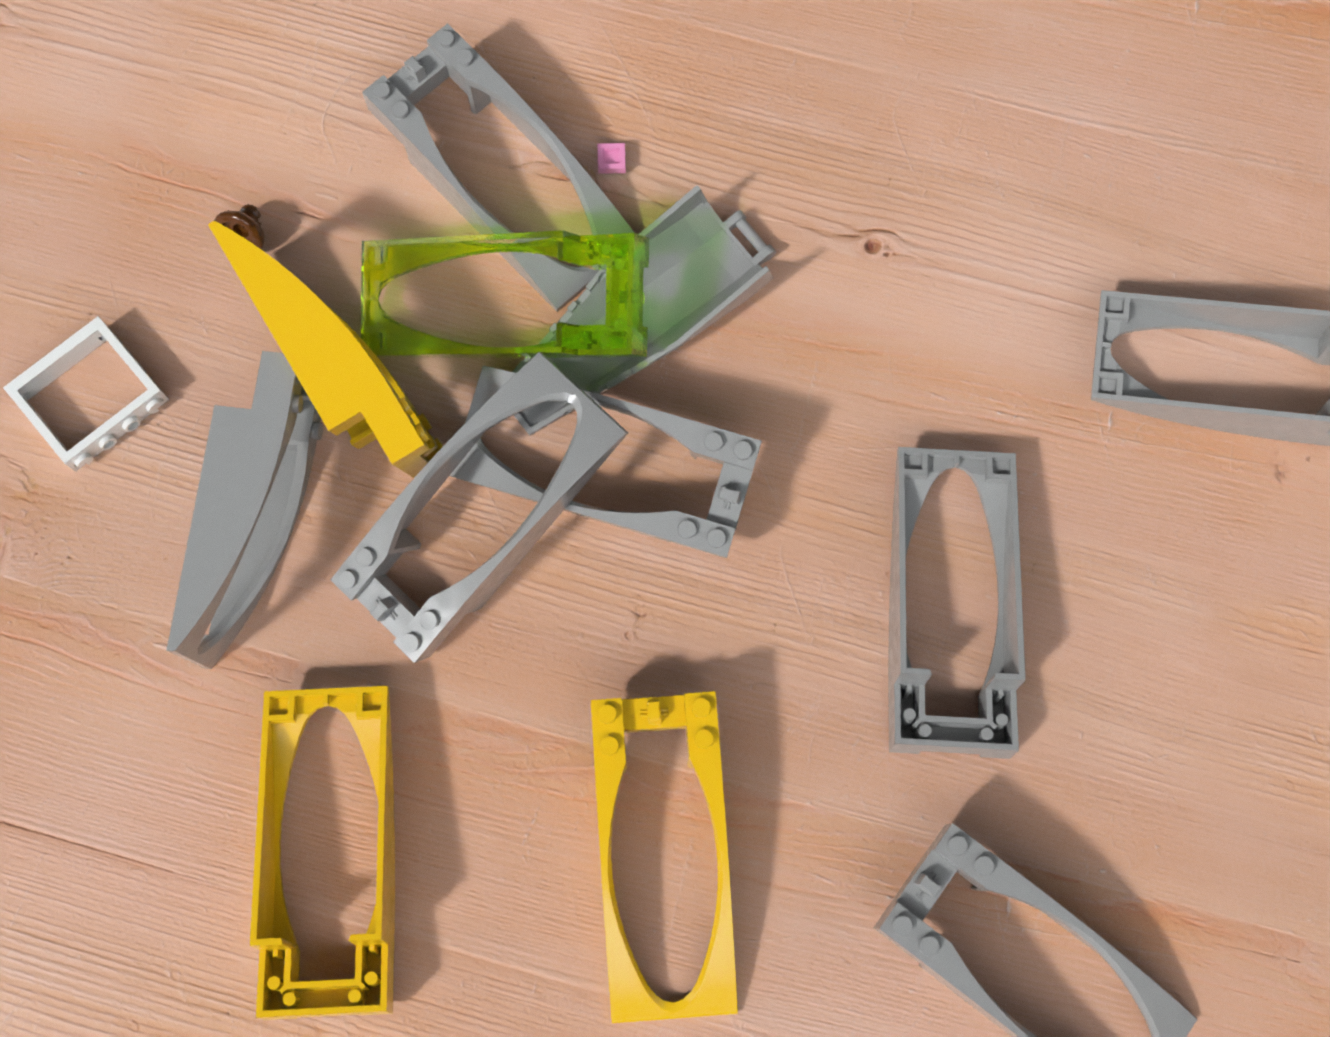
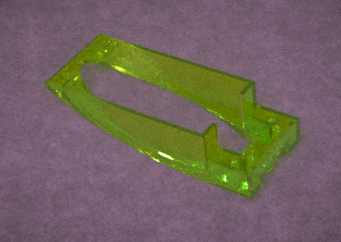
M564 230L362 241L361 339L377 356L533 358L538 352H542L547 358L647 357L648 327L643 326V304L645 299L643 280L644 268H649V238L636 233L580 236ZM505 252L541 254L557 257L560 261L593 270H606L605 325H574L559 322L556 324L555 341L531 346L485 347L440 338L394 320L386 314L379 302L381 290L389 282L402 275L437 263L480 254Z

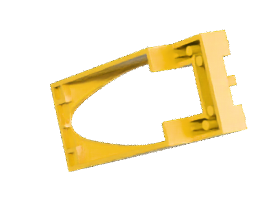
M216 221L209 223V228L328 431L337 436L347 430L352 438L349 440L351 445L357 449H361L377 439L391 464L415 478L443 447V444L438 438L433 439L428 431L432 428L430 422L423 413L420 415L417 413L403 389L382 361L345 321L283 265L253 243Z
M369 686L264 691L249 945L259 950L256 1018L279 1020L297 1019L300 1017L393 1014L395 824L389 687ZM330 706L340 710L351 722L363 748L374 781L378 799L376 903L366 934H351L348 940L356 945L355 979L299 982L300 949L287 912L282 883V819L291 769L304 728L310 717L318 709Z
M716 691L684 693V695L590 700L612 1023L738 1014L730 873ZM686 729L687 765L689 768L694 769L700 782L714 831L718 868L717 899L711 937L699 977L690 993L681 1000L670 1002L657 996L647 984L634 958L622 925L612 873V827L620 782L623 773L627 770L624 733Z

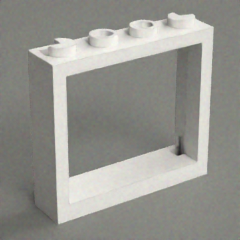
M98 316L3 387L64 464L75 472L85 464L90 465L95 456L103 450L112 448L117 443V439L125 433L138 428L143 419L150 414L157 413L159 411L158 408L169 400L112 330ZM108 341L148 390L70 450H67L28 400L104 342Z

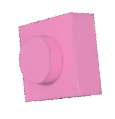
M625 143L597 144L598 174L626 173Z

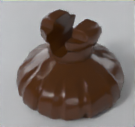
M250 204L243 205L240 211L227 210L219 213L214 221L239 234L261 250L264 248L265 235L260 226L262 223L258 220L261 214L256 206Z

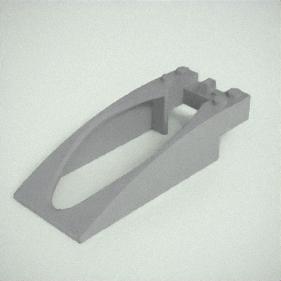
M447 23L426 40L428 45L426 49L416 57H410L404 62V66L387 79L384 75L362 92L368 110L405 146L410 163L558 312L583 291L605 263L637 235L586 170L541 118ZM448 77L468 95L472 113H479L492 102L573 184L585 211L594 239V256L589 264L576 267L559 262L522 239L488 212L463 186L447 165L428 131L422 113L414 105Z
M1101 291L1091 389L1092 401L1154 418L1211 430L1274 440L1330 446V399L1315 415L1169 400L1147 388L1125 372L1113 358L1110 349L1113 340L1129 332L1154 329H1203L1248 336L1284 348L1317 364L1330 365V311Z
M262 351L251 409L214 405L166 649L202 668L212 669L248 620L270 582L297 520L312 468L316 442L322 437L323 425L320 423L321 417L283 353ZM210 624L209 635H204Z
M538 352L425 465L375 523L330 580L350 600L358 599L370 611V614L396 637L393 643L413 663L429 658L466 614L480 610L626 437L628 432L542 352ZM564 399L572 403L577 412V425L572 441L553 479L529 516L510 539L484 564L461 581L431 596L420 609L386 575L404 552L420 549L421 543L407 530V527L486 430L510 416L544 401Z
M483 366L466 422L516 373ZM583 390L600 407L633 416L663 431L689 449L694 459L697 457L723 464L707 520L676 510L666 512H625L597 508L571 501L563 511L727 559L762 441L659 410ZM553 399V400L544 401V402H550V401L568 402V401H566V400H564V399ZM481 437L450 474V477L537 503L546 491L503 464L485 447Z
M898 447L893 504L889 596V752L919 754L921 751L980 754L982 758L1011 759L1019 751L1016 690L1026 680L1016 453ZM955 467L964 470L971 477L977 488L990 532L997 575V628L991 662L978 696V718L925 715V684L932 676L930 669L911 668L907 654L906 554L910 538L931 485L941 473Z
M953 823L944 825L873 927L919 962L921 968L1011 1037H1037L1015 1021L987 994L966 967L953 944L923 922L957 872L973 884L972 890L995 892L1042 911L1102 956L1132 995L1147 1023L1151 1037H1187L1197 1021V1018L1107 941Z

